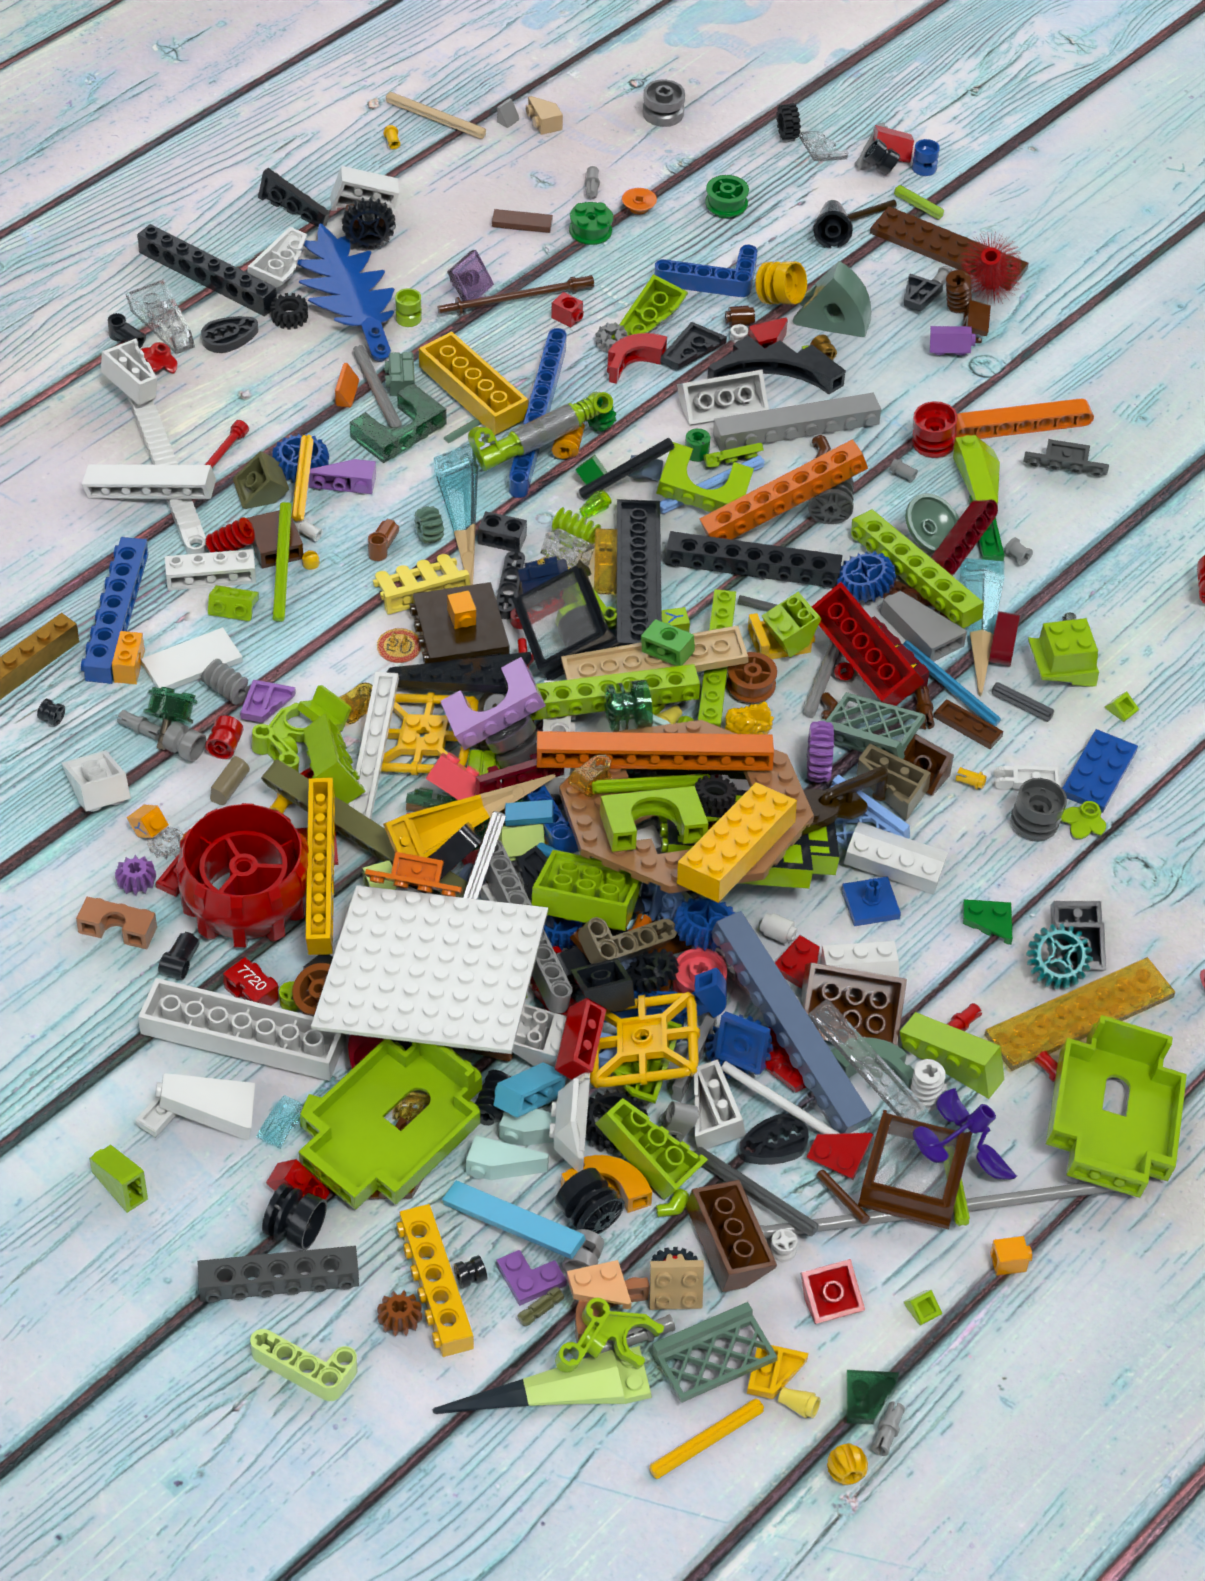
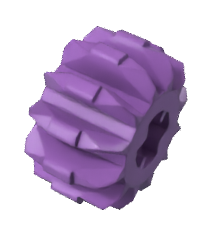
M135 854L133 859L125 857L124 862H118L115 879L119 889H124L126 894L133 892L137 895L139 891L146 894L147 888H153L154 881L156 880V871L152 861H147L145 856L138 859Z

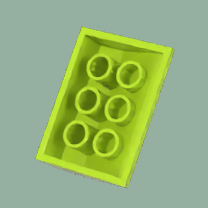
M552 850L533 886L532 906L548 907L547 916L560 917L565 920L587 923L590 919L598 917L603 919L609 928L625 931L631 920L642 882L632 878L631 873L622 869L618 872L602 865V861L591 857L587 859L578 854Z

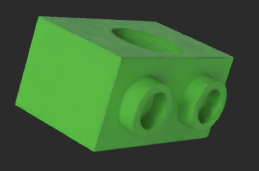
M657 619L641 635L643 653L675 666H682L695 651L694 634Z

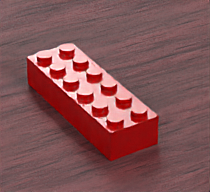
M842 582L811 606L821 618L819 623L821 629L881 702L897 706L925 683Z

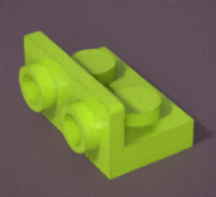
M216 585L209 593L208 614L251 621L253 607L259 599V592Z

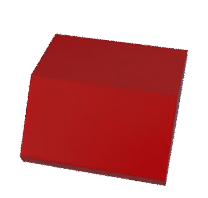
M875 125L874 141L880 139L886 144L887 149L892 148L900 154L898 161L910 163L914 146L912 135Z
M851 1259L800 1273L804 1299L815 1324L865 1311Z

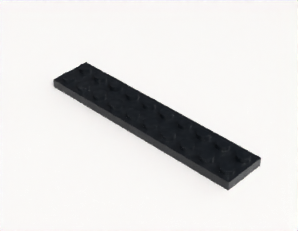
M617 499V639L619 642L618 646L641 643V635L655 619L662 622L660 501Z

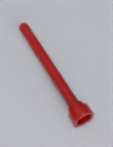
M236 420L232 424L230 435L205 465H211L213 468L237 439L245 437L249 432V427L244 421Z

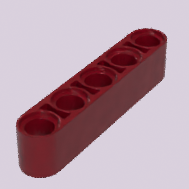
M995 500L972 501L931 558L952 576L997 516L998 505Z

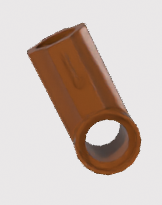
M387 518L385 521H382L377 530L368 536V556L371 560L382 561L387 558L388 548L399 533V525L394 520Z

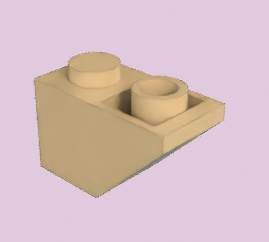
M533 96L528 97L526 113L528 117H531L533 126L538 129L540 134L561 131L563 128V114L557 104Z

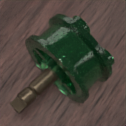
M152 687V690H148L147 694L150 695L148 708L143 710V713L162 720L157 749L165 750L162 741L167 728L172 722L193 724L191 714L193 706H196L198 703L195 700L196 695L183 692L182 694L174 693V689L167 687Z

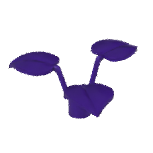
M956 1088L942 1093L936 1101V1106L940 1114L947 1121L954 1122L960 1128L940 1142L934 1132L926 1127L920 1126L913 1131V1139L926 1158L936 1163H943L947 1160L949 1155L943 1146L968 1128L974 1134L982 1132L977 1144V1149L980 1152L976 1154V1159L983 1170L996 1179L1005 1180L1017 1177L991 1146L983 1144L986 1135L991 1131L988 1126L996 1119L995 1112L988 1105L981 1104L969 1115L958 1097Z

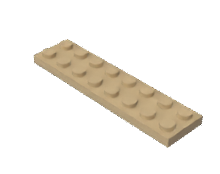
M739 626L693 633L695 651L683 665L695 664L696 671L699 672L748 663V654ZM641 643L561 656L566 680L675 666L643 653Z

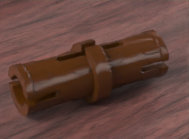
M920 686L914 691L917 700L916 712L925 715L926 719L920 727L926 730V722L928 729L933 728L935 725L932 714L934 707L930 701L929 688L923 686L924 693H922Z

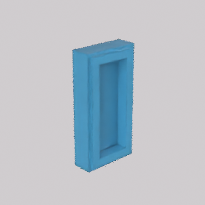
M553 800L506 803L505 805L506 826L553 823Z

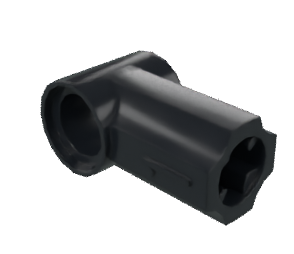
M114 313L108 317V333L112 340L125 343L137 339L139 349L146 341V335L127 323L126 317L123 314Z
M190 932L180 933L170 952H165L162 955L158 966L159 973L183 980L189 971L190 960L200 945L199 939Z

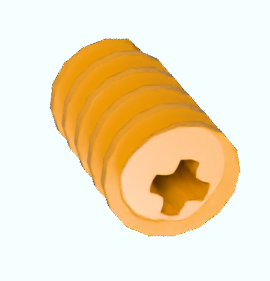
M584 423L578 429L554 440L552 453L555 457L566 459L578 455L585 428Z

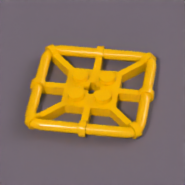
M428 692V694H396L393 711L403 722L401 729H389L387 739H398L397 746L384 753L381 772L411 773V775H418L419 773L429 774L435 764H421L423 755L440 757L442 753L448 754L444 750L446 741L458 740L453 731H448L450 723L447 716L432 714L435 704H441V700L450 695H435L434 692ZM465 696L472 710L478 712V700L474 696ZM398 703H425L424 715L408 714ZM422 733H428V734H425L424 737H420V734H422ZM461 746L458 758L460 759L459 763L465 767L470 748L464 750ZM400 755H414V760L411 764L389 763Z
M690 992L651 997L640 995L635 999V1006L626 1009L638 1008V1017L621 1019L606 1009L604 1020L617 1028V1036L600 1038L593 1072L590 1073V1084L595 1088L638 1083L648 1085V1082L684 1078L687 1076L692 1077L696 1074L699 1063L698 1039L700 1038V1029L697 1027L695 996ZM672 1004L662 1014L646 1015L647 1007ZM686 1007L688 1027L668 1029V1022ZM641 1036H646L647 1038L645 1040H640ZM688 1039L689 1060L669 1049L668 1041ZM617 1047V1054L599 1069V1051L601 1049ZM666 1058L680 1068L647 1072V1060ZM639 1061V1073L608 1077L621 1064Z

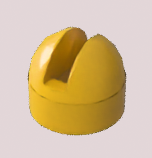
M308 550L303 554L302 565L305 569L313 570L319 566V555L315 551Z

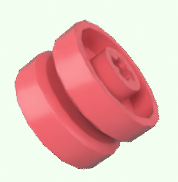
M703 948L686 950L677 958L679 972L674 974L676 979L673 980L672 991L678 993L695 992V975L716 967L727 981V965L724 959L717 952L709 949L705 951Z

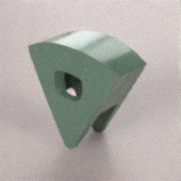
M838 261L806 292L804 299L800 302V305L803 307L794 316L793 323L798 326L827 332L865 337L872 312L869 294L857 274L847 265Z

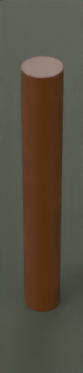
M820 1170L817 1173V1178L862 1224H866L869 1221L870 1216L825 1170Z

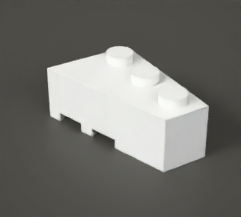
M137 339L102 351L101 372L132 400L140 405L156 398L157 377L149 362H146L143 351L139 349Z
M718 1059L698 1066L697 1073L694 1074L695 1106L698 1107V1119L695 1125L697 1149L698 1147L709 1149L745 1136L742 1116Z

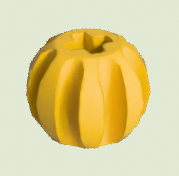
M851 1443L837 1446L830 1452L827 1459L828 1472L834 1481L843 1485L859 1482L865 1477L868 1470L866 1455L860 1447Z

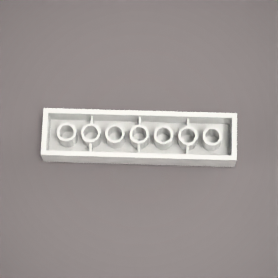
M159 978L155 979L138 1016L140 1032L143 1035L328 1081L331 1080L346 1042V1035L343 1033L311 1030L314 1016Z

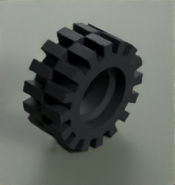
M794 103L779 105L777 107L776 120L782 140L798 138L801 133L798 107Z
M285 293V296L280 294L278 298L275 297L271 302L272 322L277 327L280 325L282 329L287 327V330H291V327L297 329L298 325L302 327L303 323H306L308 319L306 299L302 298L299 294L296 297L295 293H292L291 296Z
M706 775L703 776V779L699 778L695 783L698 797L706 815L710 812V816H715V813H718V816H723V812L726 813L735 804L737 787H735L733 782L729 783V779L722 780L723 776L715 778V775H711L708 778Z

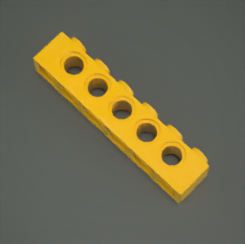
M430 1204L399 1211L400 1222L396 1223L399 1237H404L406 1244H403L405 1257L407 1260L411 1259L413 1265L410 1266L413 1281L419 1282L420 1288H417L418 1297L421 1304H426L427 1310H424L427 1325L433 1326L432 1340L435 1348H440L442 1357L474 1349V1336ZM422 1235L424 1237L417 1238L415 1236ZM423 1257H430V1259H427V1260L422 1259V1258H423ZM430 1279H438V1281H435V1282H432V1281H429V1280H430ZM437 1301H445V1303H443V1304H438V1303H436V1302H437ZM445 1323H451V1324H453V1325H452V1326H444L443 1324H445Z

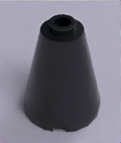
M829 200L821 209L814 223L813 232L815 239L826 248H831V246L842 247L852 237L853 225L841 203L836 200Z

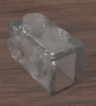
M557 528L546 533L540 553L547 557L557 556V560L565 558L567 566L570 568L577 565L579 559L588 566L595 545Z

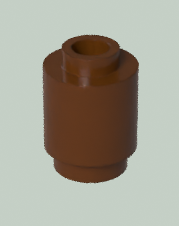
M748 305L729 307L728 311H725V322L729 323L730 327L737 324L750 326V324L755 323L754 307H749Z

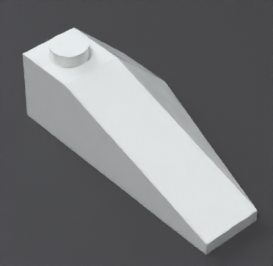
M289 227L248 265L247 273L276 288L283 285L295 271L307 234Z

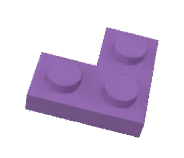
M520 1250L496 1259V1265L519 1306L546 1295L552 1288L567 1286V1280L555 1260L531 1270Z

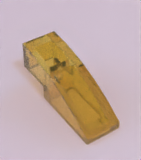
M595 528L594 590L597 594L616 595L617 529Z

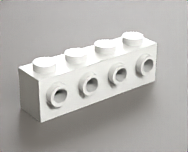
M253 549L165 556L168 591L215 587L216 585L230 586L256 583Z

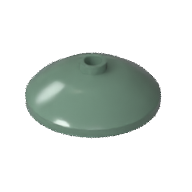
M929 493L920 494L909 502L905 513L906 524L913 539L921 547L932 553L937 550L959 520L956 511L946 500Z

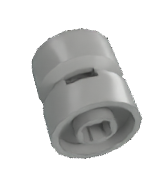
M175 721L167 728L162 745L165 749L173 753L178 752L181 757L194 762L200 757L205 748L206 736L194 729L190 730L188 726Z
M576 1230L584 1234L586 1240L573 1259L564 1257L562 1263L563 1270L567 1273L569 1270L597 1265L605 1244L604 1239L590 1230Z

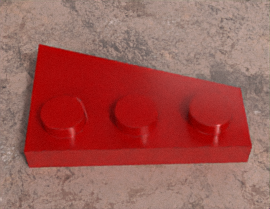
M768 1027L772 1037L770 1044L773 1046V1052L769 1053L771 1061H765L766 1070L795 1093L806 1088L799 1070L793 1067L787 1051L779 1045L773 1029Z

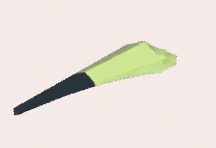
M640 1346L629 1348L634 1354L642 1356ZM612 1349L600 1353L597 1358L591 1356L582 1359L577 1368L572 1372L565 1373L558 1368H554L435 1407L432 1410L434 1414L537 1405L628 1404L649 1399L652 1396L644 1364L641 1368L636 1369L631 1363L620 1359L616 1351L613 1352Z

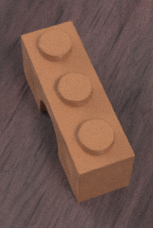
M88 896L76 918L78 933L102 938L108 928L119 926L122 927L124 944L146 950L157 929L156 914L154 912Z

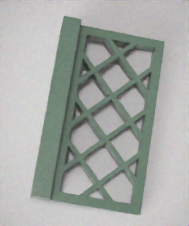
M846 692L827 720L821 719V721L832 723L834 728V744L864 752L867 746L872 744L904 759L903 751L926 718L922 713ZM849 701L858 704L845 710V706ZM869 708L877 709V711L867 715L863 712V710ZM861 712V717L849 720L848 715ZM890 713L897 715V717L884 721V715ZM845 717L847 720L840 724L835 723L836 719ZM878 717L882 721L870 726L867 722ZM905 720H915L913 724L907 726L903 725V721ZM863 722H865L866 727L862 729H856L852 727ZM900 723L901 728L888 731V726ZM882 728L886 731V733L880 735L872 733ZM901 734L905 735L902 741L891 739Z
M748 1302L652 1343L653 1358L657 1365L660 1364L681 1403L777 1361V1355L754 1318L753 1309ZM751 1325L755 1332L752 1339L739 1335L740 1329ZM723 1337L732 1341L729 1349L714 1346L716 1340ZM736 1341L750 1345L747 1355L733 1351ZM754 1347L765 1349L768 1356L759 1359L752 1357L751 1353ZM697 1348L708 1350L705 1360L692 1357V1351ZM712 1352L726 1356L723 1365L709 1362ZM730 1357L744 1361L742 1367L738 1369L727 1367ZM676 1358L684 1362L681 1370L669 1368L667 1361ZM688 1362L702 1366L699 1376L685 1372ZM710 1368L720 1371L718 1378L713 1380L703 1378L705 1369ZM682 1378L696 1382L694 1388L683 1393L680 1387Z

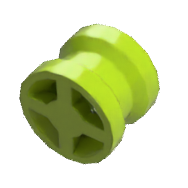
M289 981L281 985L279 989L280 1006L282 1009L297 1012L300 1009L295 1004L294 999H292V989L295 981Z

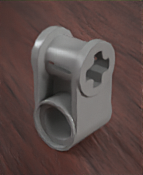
M671 1101L668 1108L661 1114L660 1122L669 1131V1135L681 1142L691 1128L696 1125L698 1107Z

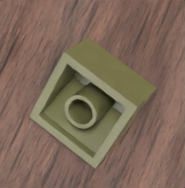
M259 451L232 478L244 509L274 504L289 490L283 470L278 466L280 462L262 451Z

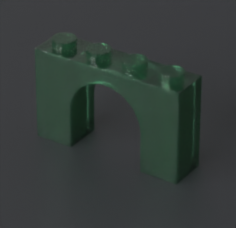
M413 383L397 392L398 409L413 420L410 424L399 428L387 427L380 424L366 412L350 421V437L382 463L395 458L404 450L411 448L414 444L447 424L446 408Z

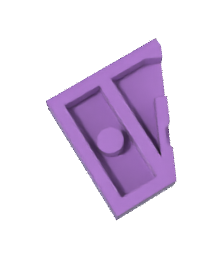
M253 680L240 712L241 719L263 723L295 696V687Z

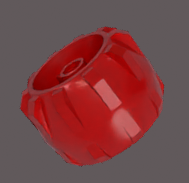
M242 803L206 813L191 829L184 833L180 840L181 852L176 865L177 882L183 913L197 918L199 934L207 939H215L220 934L232 938L234 947L246 948L250 939L267 936L270 941H276L284 937V925L289 920L297 921L305 917L309 848L306 837L297 831L289 817L267 807ZM230 873L229 879L219 890L212 885L220 877Z

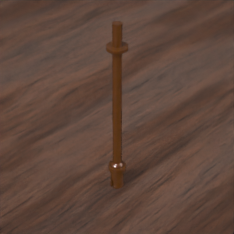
M592 275L579 278L570 277L567 282L467 301H461L459 297H456L455 303L437 306L438 313L457 311L458 315H462L463 309L564 290L575 293L580 289L594 288V278Z

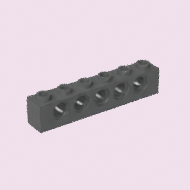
M356 1245L197 1261L201 1302H218L224 1299L243 1300L247 1297H270L286 1293L295 1295L300 1292H323L327 1289L337 1288L347 1290L359 1286ZM330 1269L336 1270L334 1272H328V1270ZM309 1272V1274L303 1275L301 1273ZM278 1274L283 1275L282 1277H274ZM256 1277L254 1280H249L248 1278Z

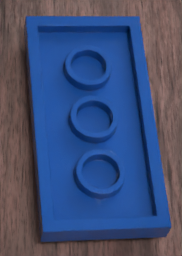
M1095 729L1062 788L1067 799L1079 804L1093 801L1099 805L1101 813H1103L1134 758L1138 745Z

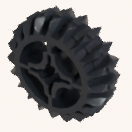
M362 197L361 202L355 200L354 206L349 204L348 210H345L343 213L342 230L345 233V237L350 239L352 244L357 243L358 248L365 245L367 250L369 246L375 249L376 244L383 246L384 241L389 242L390 236L394 234V229L396 228L395 215L391 207L388 208L386 202L381 204L379 198L373 201V198L370 197L369 201H365ZM380 218L385 221L382 227L379 226ZM355 220H358L359 223L357 229L353 226Z
M606 1089L605 1095L597 1092L595 1098L589 1097L585 1140H591L592 1147L599 1145L601 1152L608 1148L612 1154L617 1147L595 1124L596 1117L600 1119L622 1098L648 1116L643 1102H637V1097H629L628 1091L620 1094L618 1089L614 1093H610Z

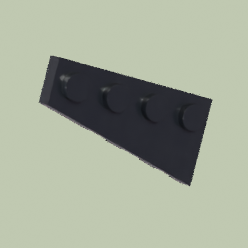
M270 168L263 171L258 193L259 199L270 200L271 205L275 207L282 206L292 215L297 213L301 216V219L319 227L320 223L324 226L327 225L330 214L329 210Z

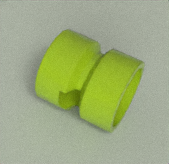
M412 288L399 290L395 295L396 321L404 327L417 326L422 320L421 294Z

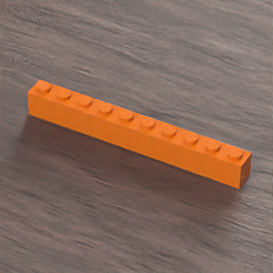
M537 731V768L773 771V734Z

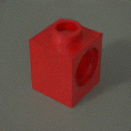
M563 292L552 302V319L568 327H572L582 320L584 315L583 301Z

